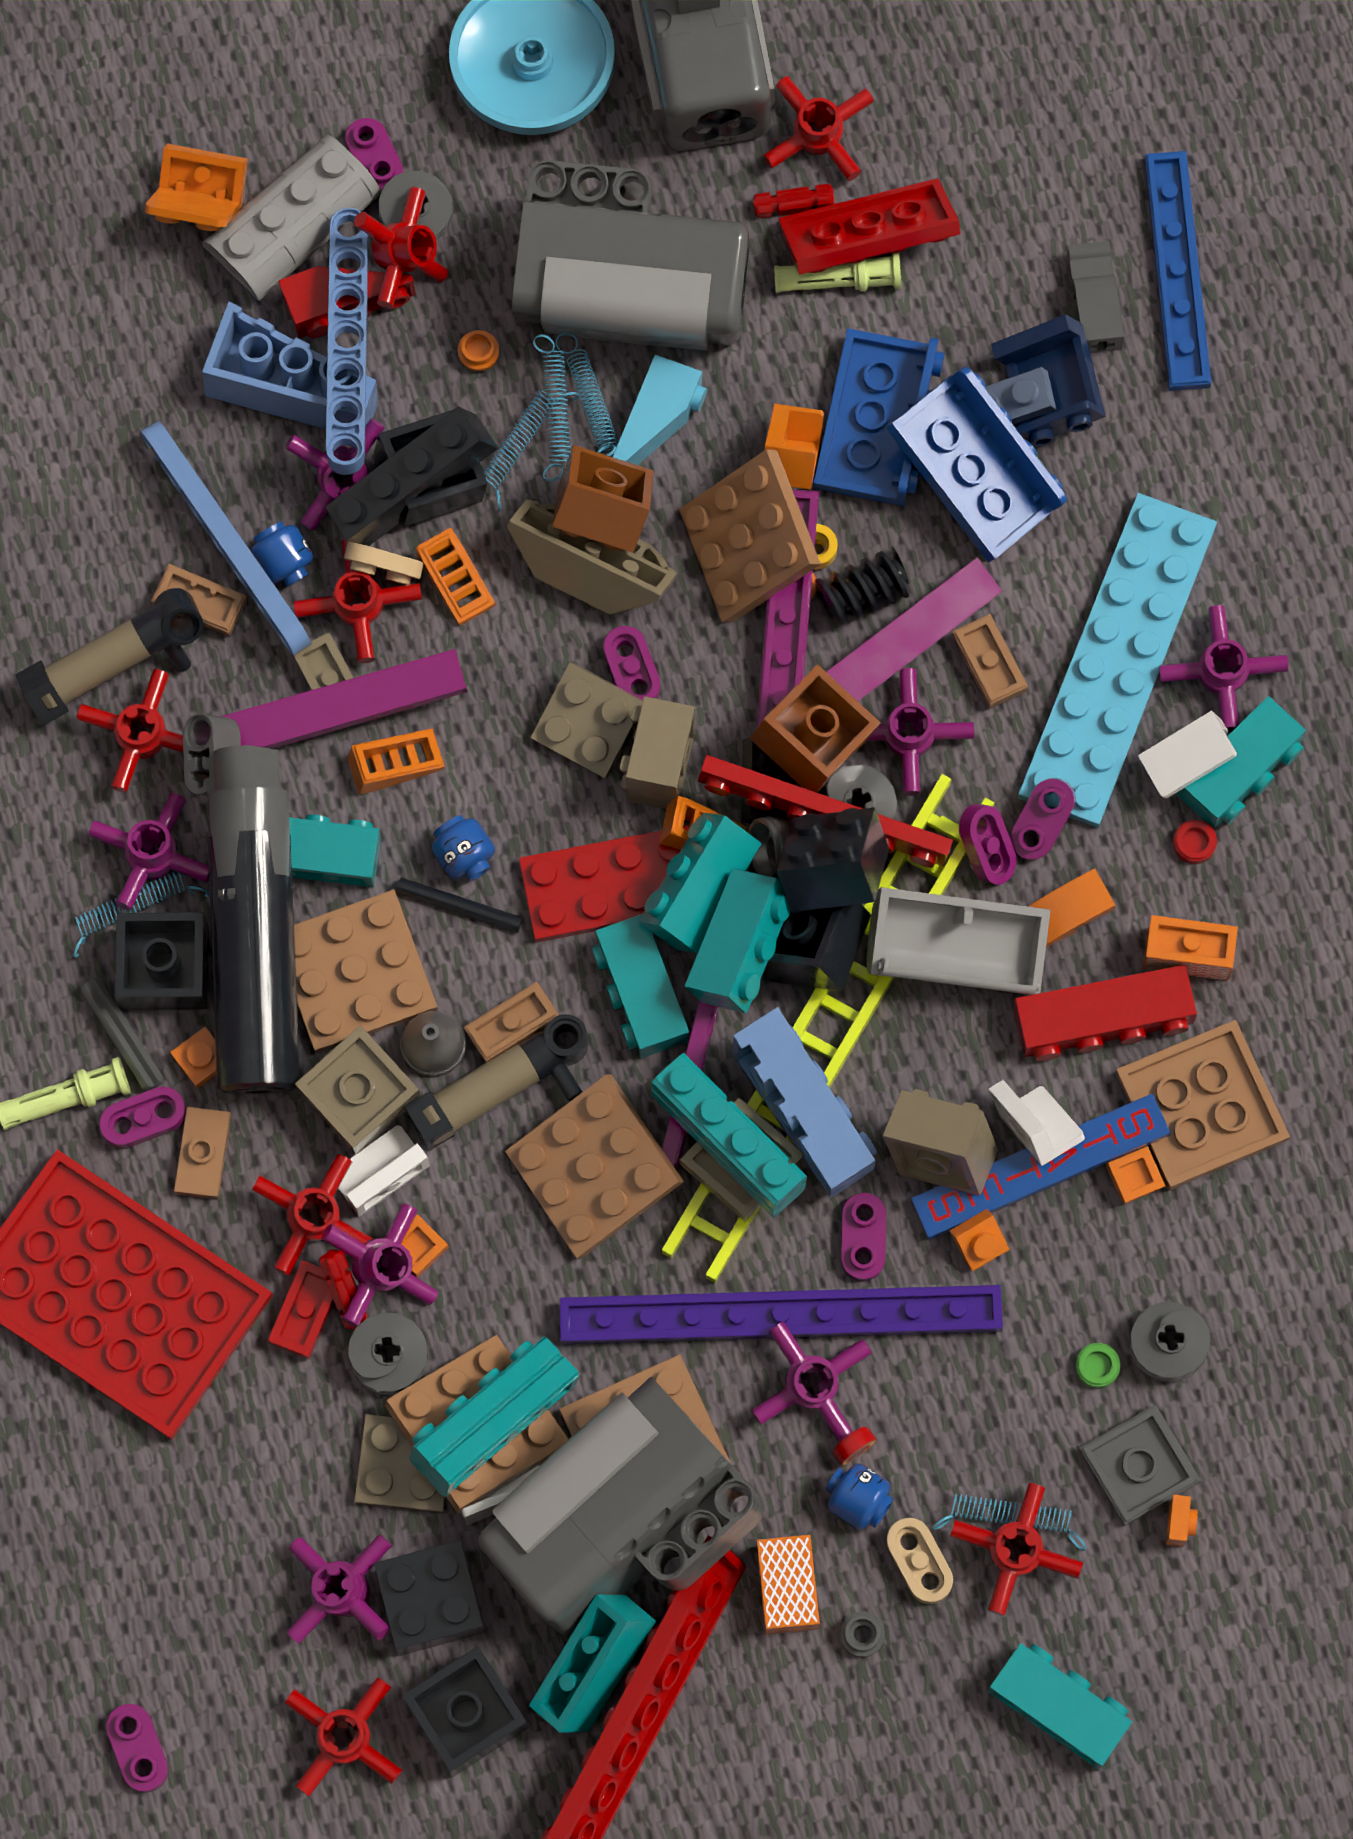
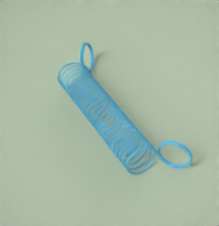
M561 333V334L557 337V339H556V347H557V349H558L559 351H562V350H560V348H559L558 345H557V340H558V338H559L561 335H563V334H570V333ZM570 334L576 340V347L573 351L564 353L569 354L580 350L586 354L578 353L570 356L568 359L576 355H585L570 362L567 359L568 366L577 359H586V361L577 362L569 366L571 375H573L574 383H576L575 386L580 395L581 403H583L584 411H586L585 414L596 440L598 453L612 450L607 454V456H611L615 453L619 441L602 399L603 397L592 371L593 369L589 363L590 360L588 359L587 352L583 349H576L578 346L577 338ZM583 362L588 363L587 365H582L577 368H574V365ZM580 367H589L588 369L580 370L578 372H576L577 370H575ZM585 371V374H577L579 372ZM583 375H587V376L592 375L591 377H587V378H585V377L578 378V377L583 376ZM597 411H600V412L605 411L604 413H601V414H598V413L592 414V413L597 412Z
M538 335L534 338L533 344L538 351L547 354L551 352L561 353L557 355H549L542 357H562L561 359L547 360L543 362H563L560 364L543 365V367H563L559 369L543 370L544 372L562 371V373L544 376H564L562 378L544 380L564 381L561 383L545 384V386H564L560 388L545 389L546 391L564 390L563 392L545 395H565L563 397L545 399L565 400L562 402L546 403V405H565L561 407L546 408L565 409L564 411L551 412L546 414H567L564 416L548 417L547 419L561 418L569 420V418H565V416H568L569 414L562 413L568 411L567 408H563L568 406V404L563 403L568 401V399H564V397H567V394H561L567 392V390L562 389L567 386L562 384L566 382V380H562L566 376L560 375L566 372L564 370H561L565 368V366L561 365L564 364L565 361H560L565 357L559 356L564 354V352L553 351L555 347L553 340L546 335ZM538 337L549 339L553 344V349L551 351L539 349L535 344V339ZM567 420L555 421V422H547L548 424H550V423H552V424H554V423H565V424H566V425L554 426V427H548V428H567L566 430L552 431V432H548V433H568V434H565V435L549 436V437H548V438H558V437L568 438V439H564V440L549 441V443H551V442H567V444L554 445V446H549V447H568L567 449L553 450V451H549V452H569V453H566V454L550 455V457H559V456L569 457L567 454H570L571 451H565V450H568V449L571 448L570 446H565V445H568V444L571 443V442L565 441V440H569V439L571 438V437H567V436H566V435H569L570 432H564V431H567V430L570 429L569 427H564V426H567V425L570 424V423L564 422V421H567ZM565 458L564 460H557V459H556V460H550V461H551V462H552V461H567L566 459H568V458ZM551 464L544 470L543 477L546 481H555L562 476L564 468L560 464ZM552 466L562 467V472L558 477L554 479L545 478L546 471Z
M577 392L565 393L567 395H577L573 399L574 401L579 397ZM536 393V397L533 398L534 401L530 402L532 405H528V407L531 406L538 410L544 419H541L529 407V409L526 408V412H523L524 416L520 417L521 420H518L519 424L516 423V427H513V430L517 429L523 433L529 442H526L516 431H510L511 435L507 436L509 439H505V441L508 440L513 444L515 443L510 437L517 440L524 448L521 449L515 444L521 453H518L515 448L510 446V443L503 442V446H500L501 450H497L498 454H495V457H492L493 461L489 462L490 465L494 463L500 467L494 460L496 459L508 469V472H505L500 467L505 473V476L501 474L503 479L501 480L489 468L492 466L487 465L488 469H484L486 472L484 474L493 479L498 487H495L487 480L495 488L498 511H501L499 489L496 488H499V485L502 483L501 481H504V477L507 476L506 473H509V469H512V466L515 464L514 462H517V458L520 457L519 454H522V451L527 447V443H530V439L538 431L537 428H540V424L548 416V414L544 416L533 403L540 406L546 413L551 412L550 409L547 412L535 400L541 401L537 395L547 399L541 393ZM527 410L537 415L542 423H539ZM525 414L532 417L539 424V427H536ZM522 417L531 422L535 426L536 431H534L533 428L522 419ZM519 421L529 426L534 432V434H531L526 428H524ZM517 425L524 428L531 435V438L522 432ZM511 432L515 433L520 438H522L525 441L526 446H524L518 439H516V437ZM504 444L514 449L517 452L518 457H516L510 450H508V448ZM502 448L509 451L515 457L516 461H513V459L509 455L504 453L505 451ZM499 451L508 456L512 460L513 464L511 465L508 460L502 457L503 455L500 454ZM496 455L506 460L511 468H508L503 462H501ZM487 471L494 474L500 480V483H497L494 478L489 476L490 474Z
M172 872V873H173V876H174V878H175L177 887H178V889H179L178 892L181 893L180 888H179V885H178V882H177V880H176L177 877H176L175 873ZM177 872L178 875H179V877H180L182 886H183L182 890L185 891V888H184V885H183V882H182V879H181L182 876H181L180 872ZM168 873V877H169V879H170V881H171V884H172V887H173V890H174L173 893H174V895H176V891H175L174 886H173V883H172L173 879L171 878L170 874ZM163 876V877H164V880H165V882H166V884H167L169 893H170L169 896L172 897L171 892H170V889H169V886H168V883H169V882H168V880L166 879V877ZM159 878L160 883H161L162 888H163V891H164V893H165V896H164V897H165V899H167V895H166V892H165V889H164V886H163L164 883H163L162 879ZM155 880L156 886L161 897L160 900L163 901L162 895L159 890L160 886L157 880ZM150 882V884H151V886H152V889H153V891H154L155 897H156V902L159 903V901H158V899H157V896H156V893H155V890H154L155 887H154L153 883ZM146 884V887H147V889H148L149 895H150L151 900H152L151 904L154 905V902H153V899H152V896H151V893H150L151 890H150L148 884ZM186 886L188 888V892L194 894L195 892L190 889H197L207 893L205 894V897H208L210 895V892L203 888L195 886ZM142 887V890H143V892H144L146 901H147V903H148L147 906L150 907L149 902H148V899H147L146 894H145L146 891H145L144 887ZM140 892L139 895L143 904L142 907L145 910V905L141 897L142 893ZM136 899L139 907L138 910L141 911L138 900ZM111 900V904H112V907H113V909H114V912H115V915H116V920H117V914H116V911H115V908H114V907H116V906L114 905L113 901ZM106 902V905L112 918V923L114 924L115 922L110 911L111 907L109 906L108 902ZM102 904V908H103V910H104L106 919H107V921H108L107 924H108V926H110V923H109V920H108V917H107V914H106L107 910H106V908L104 907V905ZM97 906V909H98V911H99V913H100V916H101V919H102V922H103V927L105 928L106 926H105V923H104L103 918H102V915H101V914H102V911H101V909L99 908V906ZM93 908V912H94V914H95V916H96V919H97V922H98V925H99L98 928L101 930V927H100V924H99V921H98V918H97L98 914H97L96 910ZM89 910L88 912H89V915H90V917H91L93 926H94V928H95L94 931L97 932L96 927H95V924H94V921H93V919H92L93 915H92L91 911ZM84 912L85 918H86V920H87V923H88V926H89V929H90L89 932L92 934V930H91L90 925H89V922H88L89 918H88L87 914ZM80 915V919H81V921H82V924H83L84 929H85V932H86L85 935L88 936V933H87V931H86V928H85V925H84V922H83L84 919H83L82 915ZM75 917L80 933L82 935V938L77 943V946L73 954V956L77 958L79 954L76 953L79 948V945L81 944V942L84 945L86 937H83L82 931L79 926L80 922L78 918Z
M955 1494L951 1515L939 1520L933 1526L934 1530L940 1529L954 1518L952 1514L955 1502L957 1501V1494ZM962 1494L960 1495L957 1513H955V1517H957L960 1502L962 1501ZM967 1495L965 1496L962 1514L960 1513V1518H962L965 1503L967 1502ZM970 1496L967 1514H965V1519H967L970 1503H972V1496ZM975 1497L972 1515H970V1520L973 1517L975 1504L977 1503V1497ZM982 1497L980 1498L977 1515L975 1516V1520H977L980 1504H982ZM985 1498L982 1516H980V1521H982L985 1505H987V1498ZM990 1499L987 1517H985V1522L988 1519L990 1506L992 1505V1499ZM997 1499L995 1500V1503H994V1509H993L992 1517L990 1518V1522H992L993 1515H994V1511H995V1506H997ZM1000 1500L997 1518H995V1523H997L1000 1507L1002 1506V1500ZM1005 1501L1002 1519L999 1520L1000 1524L1003 1520L1005 1508L1007 1506V1501ZM1010 1502L1007 1519L1004 1520L1005 1524H1007L1010 1508L1012 1507V1502ZM1015 1502L1012 1520L1009 1521V1523L1013 1522V1517H1014L1015 1509H1016V1507H1017V1502ZM1040 1506V1509H1039V1515H1038L1037 1523L1034 1524V1528H1035V1529L1037 1528V1525H1038V1521H1039V1517H1040V1513H1041L1042 1506ZM1045 1506V1509H1044V1515H1043L1042 1524L1039 1525V1528H1040V1529H1042V1525H1043V1521H1044V1517H1045V1513H1046V1509H1047L1046 1506ZM1050 1507V1510H1049V1516H1048L1047 1524H1046V1526H1044V1529H1045V1530L1047 1529V1526H1048V1522H1049V1518H1050V1514H1051V1510H1052L1051 1507ZM1055 1508V1510H1054V1517H1053L1052 1525H1051V1527L1049 1526V1530H1050V1531L1052 1530V1527H1053L1054 1518H1055V1515H1056V1510H1057V1508ZM1060 1508V1511H1059V1517H1058V1521H1057V1526L1054 1527V1531H1057V1527H1058V1523H1059V1519H1060V1515H1061V1511H1062L1061 1508ZM1065 1509V1512H1064V1518H1063V1522H1062L1061 1529L1059 1528V1531H1060V1532H1062V1528H1063V1524H1064V1520H1065V1516H1066V1511H1067L1066 1509ZM1070 1510V1512H1069V1519H1068L1066 1531H1065V1528H1064V1532H1065V1533L1067 1532V1529H1068L1069 1520H1070L1071 1512H1072L1071 1510ZM1069 1529L1068 1536L1072 1543L1081 1551H1085L1086 1545L1075 1532H1070ZM1071 1534L1081 1542L1084 1549L1074 1541Z

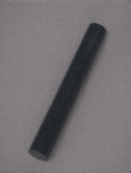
M402 877L396 888V894L517 934L523 922V917Z

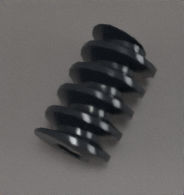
M893 546L890 552L891 559L882 551L875 554V566L867 558L860 560V573L854 566H846L844 568L845 580L835 571L829 574V586L822 579H815L814 582L819 599L830 619L836 617L844 626L847 624L848 610H851L858 619L863 618L862 604L866 603L876 612L878 611V597L882 596L889 605L894 604L893 591L898 590L905 599L909 598V580L902 561Z

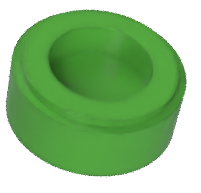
M1103 1343L1087 1345L1080 1351L1076 1360L1075 1369L1077 1376L1082 1383L1091 1388L1101 1389L1111 1385L1116 1380L1120 1371L1118 1354L1112 1347Z

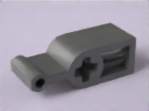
M1109 241L1068 245L1067 255L1072 281L1075 319L1083 324L1090 353L1122 350L1124 330Z

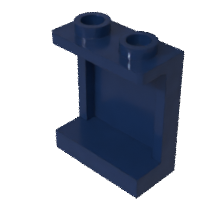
M1065 314L991 344L994 359L1006 366L1008 378L1040 367L1048 371L1056 410L1020 422V426L1015 427L1022 438L1031 443L1033 447L1048 445L1055 441V436L1068 431L1081 432L1093 426L1092 422L1106 417L1082 323Z

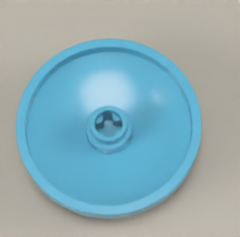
M471 0L459 15L451 34L449 61L452 79L460 97L469 109L479 118L496 128L525 135H538L559 131L583 119L604 97L610 85L615 64L612 30L603 11L594 0Z

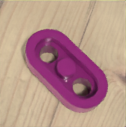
M361 118L354 121L348 127L345 137L348 151L368 170L382 192L386 183L395 175L404 172L402 163L384 126L375 119ZM363 133H371L373 135V138L369 141L359 139ZM382 167L390 170L385 176H379L375 172Z
M619 626L611 630L604 640V656L614 684L642 700L644 696L658 699L660 695V679L643 634L631 626ZM622 645H629L632 647L633 652L631 655L623 657L618 654L617 650ZM636 683H642L647 687V691L642 695H636L631 691V688Z
M1049 778L1040 782L1034 788L1011 832L1013 848L1021 857L1039 859L1052 850L1076 803L1075 792L1068 782L1060 778ZM1055 792L1058 794L1060 804L1057 808H1050L1046 805L1045 796L1047 793ZM1028 830H1034L1039 834L1040 840L1036 846H1030L1026 843L1025 834Z
M979 803L970 805L965 809L960 818L959 833L974 873L981 881L996 885L1003 884L1012 877L1017 859L1002 816L993 806Z
M157 1087L107 1107L100 1118V1130L110 1145L116 1148H129L176 1130L185 1119L186 1106L181 1095L176 1090L169 1087ZM161 1105H169L172 1107V1113L167 1118H160L156 1115L157 1109ZM127 1120L131 1123V1128L127 1133L120 1134L116 1132L115 1127L119 1121Z
M859 1193L850 1197L843 1207L841 1264L844 1272L850 1278L866 1282L879 1276L884 1268L886 1209L883 1202L875 1195ZM863 1207L870 1209L873 1214L872 1218L868 1221L858 1219L856 1216L858 1209ZM862 1250L869 1252L872 1257L871 1261L867 1264L858 1263L855 1259L857 1252Z
M124 1704L117 1707L107 1720V1733L124 1780L131 1788L138 1792H153L159 1789L166 1781L168 1763L152 1719L138 1705ZM128 1718L135 1719L137 1722V1728L132 1734H124L121 1730L123 1721ZM144 1760L150 1761L152 1763L151 1773L145 1777L139 1776L136 1771L137 1765Z

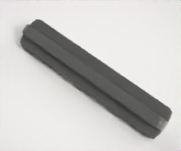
M95 977L81 986L82 994L143 1090L149 1091L159 1087L164 1082V1077L101 978Z

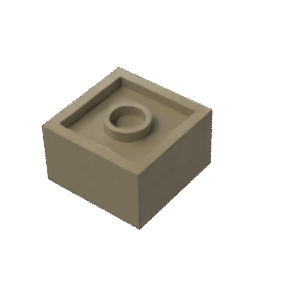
M644 696L642 707L634 706L631 721L637 723V725H635L632 735L634 743L631 756L624 755L621 760L620 771L626 773L623 775L621 789L627 791V801L666 809L667 804L677 795L681 796L695 736V706Z
M361 1025L295 1083L298 1092L355 1154H358L405 1111V1105L421 1096L415 1084Z
M915 1089L913 1093L901 1090L883 1134L899 1175L978 1196L982 1193L998 1152L984 1112L979 1109L977 1104L964 1102L963 1105L938 1100L931 1098L928 1092Z

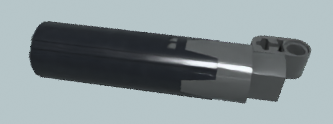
M196 713L186 721L183 729L184 778L189 791L194 794L205 795L208 798V855L217 1088L223 1093L228 1094L288 1092L296 1088L295 1083L300 1080L289 802L288 790L280 788L279 750L251 745L241 746L239 726L234 720L226 717Z

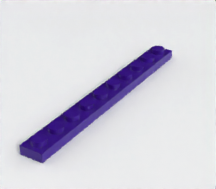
M1001 1285L560 1298L561 1344L773 1338L769 1330L784 1321L794 1338L1002 1332Z

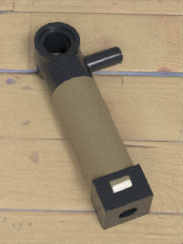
M171 588L162 592L155 600L154 606L66 656L48 666H45L42 660L15 675L23 696L44 726L68 713L67 703L163 649L178 672L187 671L191 666V661L181 645L193 643L198 639L203 631L204 622L193 596L184 589ZM185 614L180 619L172 620L176 615Z
M561 1014L547 1023L546 1028L435 1094L429 1091L405 1105L406 1115L427 1150L430 1151L455 1136L454 1132L551 1074L569 1102L581 1094L583 1091L567 1066L582 1060L588 1050V1036L584 1023L573 1015ZM563 1032H570L578 1038V1041L573 1047L562 1049L554 1043L555 1038Z

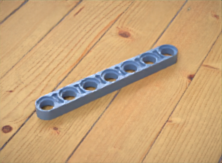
M343 208L337 211L332 216L330 222L326 456L330 468L336 473L343 475L353 474L360 470L365 460L369 235L362 230L352 237L343 236L338 232L341 224L349 221L354 222L356 215L361 212L355 208ZM352 258L360 263V268L354 273L346 274L339 271L337 265L343 259ZM352 295L358 298L360 304L353 310L345 311L340 309L336 302L342 296ZM345 332L354 333L359 338V342L351 348H343L335 341L340 334ZM349 369L356 372L359 377L352 385L345 386L339 384L335 380V376L338 372ZM342 407H351L357 411L358 417L351 423H341L335 419L334 414ZM341 445H351L358 451L355 458L350 461H340L333 453Z
M157 420L141 430L140 433L149 449L153 448L156 453L154 457L288 651L294 656L312 645L297 617L162 423Z

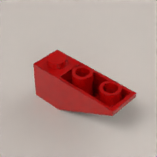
M316 266L278 280L281 296L298 338L307 335L309 338H318L328 333L329 267ZM338 268L339 271L346 274L357 271L355 269ZM368 271L367 318L371 315L372 311L382 308V306L377 304V299L385 272ZM402 274L393 307L387 309L399 308L408 303L410 297L416 295L414 280L411 275ZM352 295L342 296L336 302V305L345 311L353 310L360 304L358 298Z

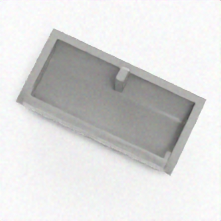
M325 135L255 198L246 203L234 215L226 227H221L220 230L209 235L202 245L260 301L279 284L278 280L286 278L330 239V222L332 216L337 211L343 208H355L362 212L380 196L381 191L372 175L359 160L334 137ZM349 222L341 224L338 228V232Z
M881 887L878 889L876 900L872 907L866 955L867 970L869 974L1028 995L1039 994L1041 992L1050 910Z

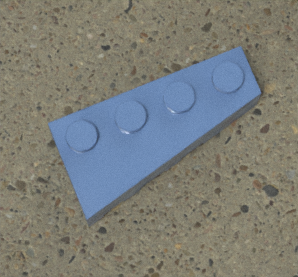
M229 301L202 371L205 396L326 429L327 357L310 349V344L297 337L293 340L276 331L271 323L261 318L256 320L242 312L241 307ZM346 369L338 372L335 380L339 384L347 386L355 383L359 376L353 370ZM366 375L367 424L374 417L378 406L376 380ZM342 407L336 411L334 417L341 423H351L358 417V413L351 407Z
M778 1007L733 1035V1057L794 1146L804 1154L805 1162L830 1198L874 1170L875 1159L873 1156L877 1154L873 1143L863 1131L858 1134L850 1121L852 1114L840 1096L835 1097L826 1084L828 1080L823 1070L815 1060H811L803 1047L800 1037L793 1027L788 1024Z

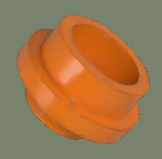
M482 330L471 331L465 334L458 344L459 360L469 370L476 372L488 370L495 365L499 358L498 341L489 332Z

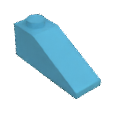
M655 355L613 457L638 465L688 422L692 410L699 412L707 393V388L702 387V371Z

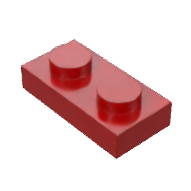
M304 1260L301 1261L268 1338L269 1344L309 1360L334 1304L333 1296L326 1281V1277L329 1274L324 1275L321 1267Z

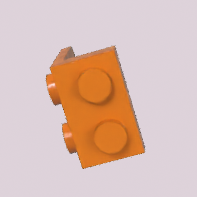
M167 143L163 148L159 188L146 202L145 213L155 215V219L163 223H178L180 220L196 223L195 226L206 231H218L221 227H226L243 204L248 158Z

